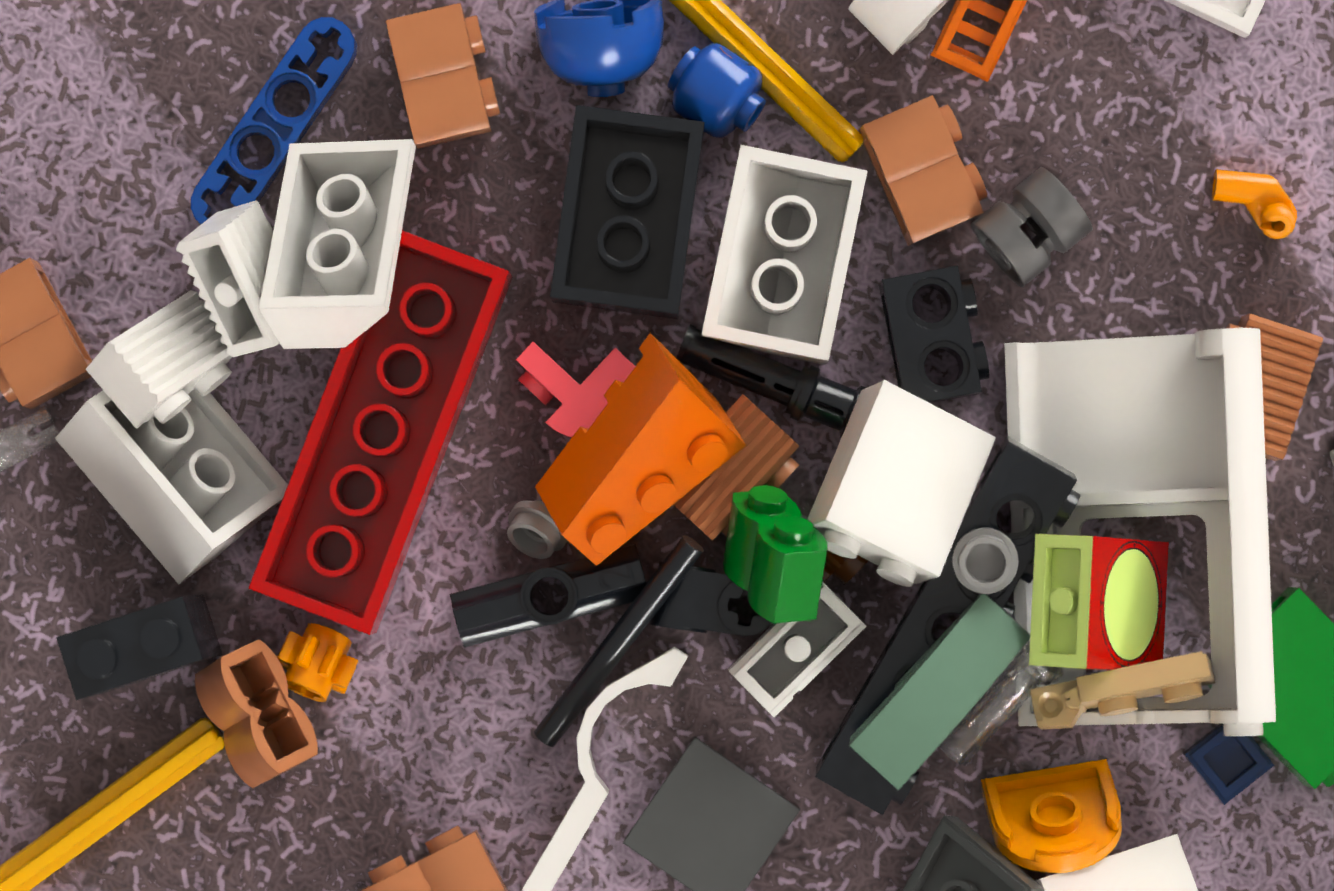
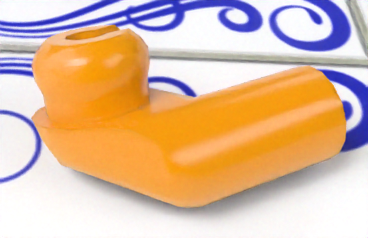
M1215 170L1212 201L1244 204L1258 227L1269 238L1283 239L1293 232L1297 220V210L1277 179L1268 174Z

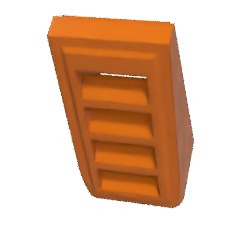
M955 0L933 47L931 56L988 82L1027 0H1011L1006 11L983 0ZM967 8L1000 23L996 34H992L963 20L962 18ZM956 31L989 46L985 58L951 43Z

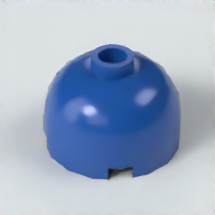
M554 0L538 6L534 11L536 37L543 59L551 71L565 82L573 85L587 86V94L591 97H610L624 93L625 82L643 76L655 63L663 44L664 21L662 0H594L576 4L572 7V10L565 11L564 0Z

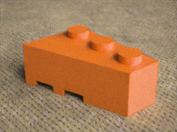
M651 333L639 347L643 357L624 382L614 380L605 392L604 397L608 404L590 428L587 429L582 426L578 428L535 486L561 535L596 566L747 446L719 401Z

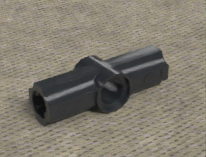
M636 544L617 549L597 566L585 557L451 593L450 598L457 629L463 647L466 648L632 603L646 585V580ZM545 577L559 579L568 591L567 604L557 614L541 612L536 608L532 599L534 586Z

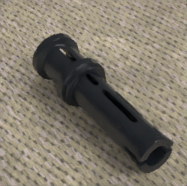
M690 324L676 357L680 363L787 406L785 412L791 414L790 418L797 421L803 417L809 418L838 430L840 438H842L860 392L866 387L860 386L857 390H854L821 376L820 368L811 365L810 368L804 366L802 371L760 355L748 348L701 336L702 330Z

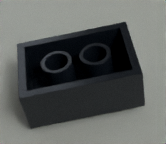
M576 105L550 293L553 303L679 319L704 122Z

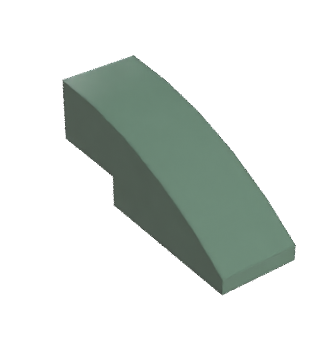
M979 594L895 684L892 693L850 736L849 746L899 790L981 699L1030 639V633L987 594Z

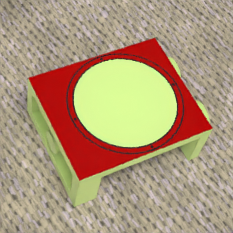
M1035 534L1029 665L1115 670L1163 659L1169 542L1098 536Z

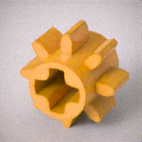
M308 623L303 636L289 631L277 657L282 667L287 669L285 675L288 689L318 702H326L331 689L345 694L358 663L357 659L347 656L352 644L350 639L329 627L316 623Z

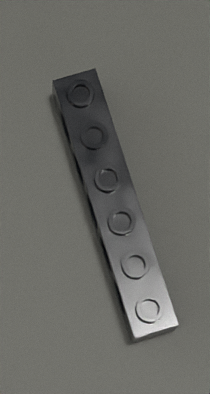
M1009 436L1005 438L972 495L940 577L924 581L920 585L817 764L816 778L881 815L884 814L891 800L900 805L904 802L919 775V771L917 770L897 790L849 746L850 736L892 693L895 684L937 640L932 632L934 621L944 613L953 612L961 615L980 594L963 586L953 569L954 549L959 540L972 530L978 528L999 530L1007 535L1016 547L1019 564L1014 579L1004 589L987 594L1012 616L1016 606L1007 601L1020 579L1028 584L1033 580L1035 534H1046L1052 523L1062 528L1079 501L1081 494L1072 490L1077 482L1074 473ZM1012 500L1027 503L1034 512L1030 526L1019 533L1006 532L996 522L997 513L1001 506Z

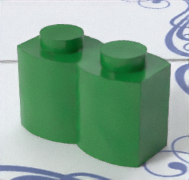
M760 485L751 488L747 492H734L723 559L725 574L737 586L748 591V601L751 607L769 622L775 624L816 620L828 548L825 537L809 520L801 517L798 505L780 488Z

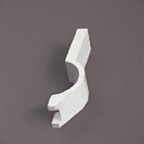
M676 647L669 649L607 684L587 707L577 735L578 768L585 782L521 891H552L608 795L609 789L596 773L590 750L593 726L604 706L628 689L647 684L671 687L687 660L688 654Z

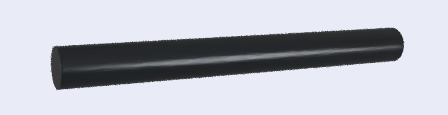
M682 536L534 730L535 736L541 742L550 747H554L704 552V549L698 542L689 536Z

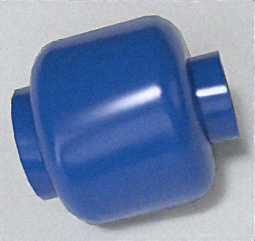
M711 43L703 49H699L696 46L692 47L680 60L668 82V89L673 91V110L686 120L704 122V132L716 138L727 136L736 127L744 132L749 130L761 114L766 100L758 95L762 85L761 71L718 43Z

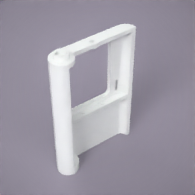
M1223 328L1195 331V334L1004 343L1008 436L1074 473L1077 482L1072 490L1081 494L1075 509L1065 525L1060 528L1052 523L1046 534L1081 536V529L1086 521L1103 518L1197 515L1203 519L1206 525L1211 665L1215 678V683L1212 684L1210 691L1199 698L1177 703H1164L1163 697L1137 699L1139 709L1114 716L1101 717L1098 707L1087 709L1085 713L1081 714L1075 725L1214 723L1223 724L1224 736L1264 735L1263 723L1276 722L1260 329ZM1010 501L1011 533H1019L1030 526L1034 512L1023 501ZM1020 579L1014 588V605L1016 606L1014 617L1030 633L1033 580L1028 584ZM1029 639L1016 655L1018 725L1037 726L1030 689L1076 680V677L1086 675V669L1029 665Z

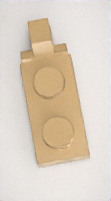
M1200 651L1076 677V680L1030 689L1038 728L1041 730L1073 728L1081 714L1085 713L1087 709L1098 707L1100 716L1106 717L1139 709L1137 699L1162 694L1164 703H1177L1203 696L1201 686L1214 684L1215 678L1209 657Z

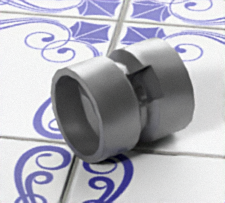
M1043 167L1038 168L1013 189V202L1011 204L998 201L971 224L972 230L981 245L1004 273L1022 288L1050 266V253L1053 250L1065 253L1093 230L1088 216L1077 200L1051 172ZM1024 222L1036 234L1032 240L1020 228Z

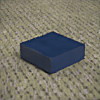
M1219 724L1182 753L1223 805L1274 766L1252 736H1224L1223 724Z

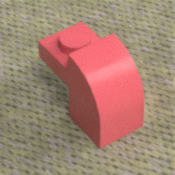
M534 341L516 359L526 370L518 379L519 382L545 406L553 397L562 403L545 423L554 431L568 438H572L580 426L587 429L590 428L608 404L604 397L605 392L614 380L624 382L635 368V365L615 347L594 371L579 384Z

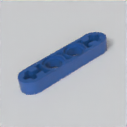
M333 17L317 18L310 21L295 39L196 185L191 196V210L194 218L200 224L209 219L207 216L211 211L210 205L204 201L207 194L213 191L221 195L232 181L230 177L220 174L227 163L241 177L257 182L250 193L239 184L232 194L230 202L234 206L256 200L260 202L285 165L289 144L300 143L355 60L357 43L351 30L342 21ZM335 31L341 34L337 43L344 52L338 60L330 56L323 60L316 72L318 75L328 79L321 88H318L316 83L307 74L292 69L298 59H301L309 68L318 52L311 43L313 38L317 34L327 38ZM287 83L302 84L308 89L310 94V103L307 110L296 117L283 116L275 107V95ZM252 135L266 136L272 141L274 146L272 161L260 170L246 168L239 158V149L242 142Z

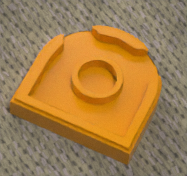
M1107 759L981 779L983 800L995 844L1004 856L1023 868L1044 873H1064L1080 870L1106 857L1115 848L1122 832L1121 806Z

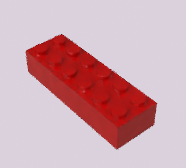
M402 230L389 312L348 346L340 349L248 589L368 635L377 633L513 277L508 270Z

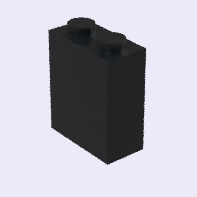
M204 594L182 596L56 637L76 700L104 694L223 655Z

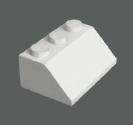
M412 139L289 144L259 305L260 312L283 349L345 348L389 312L416 148Z
M740 145L701 336L764 353L826 365L830 357L867 170Z
M197 389L193 390L188 394L191 401L167 422L161 424L156 417H152L140 427L135 428L103 390L84 403L55 439L178 584L215 559L282 502L288 484L211 393L202 396Z

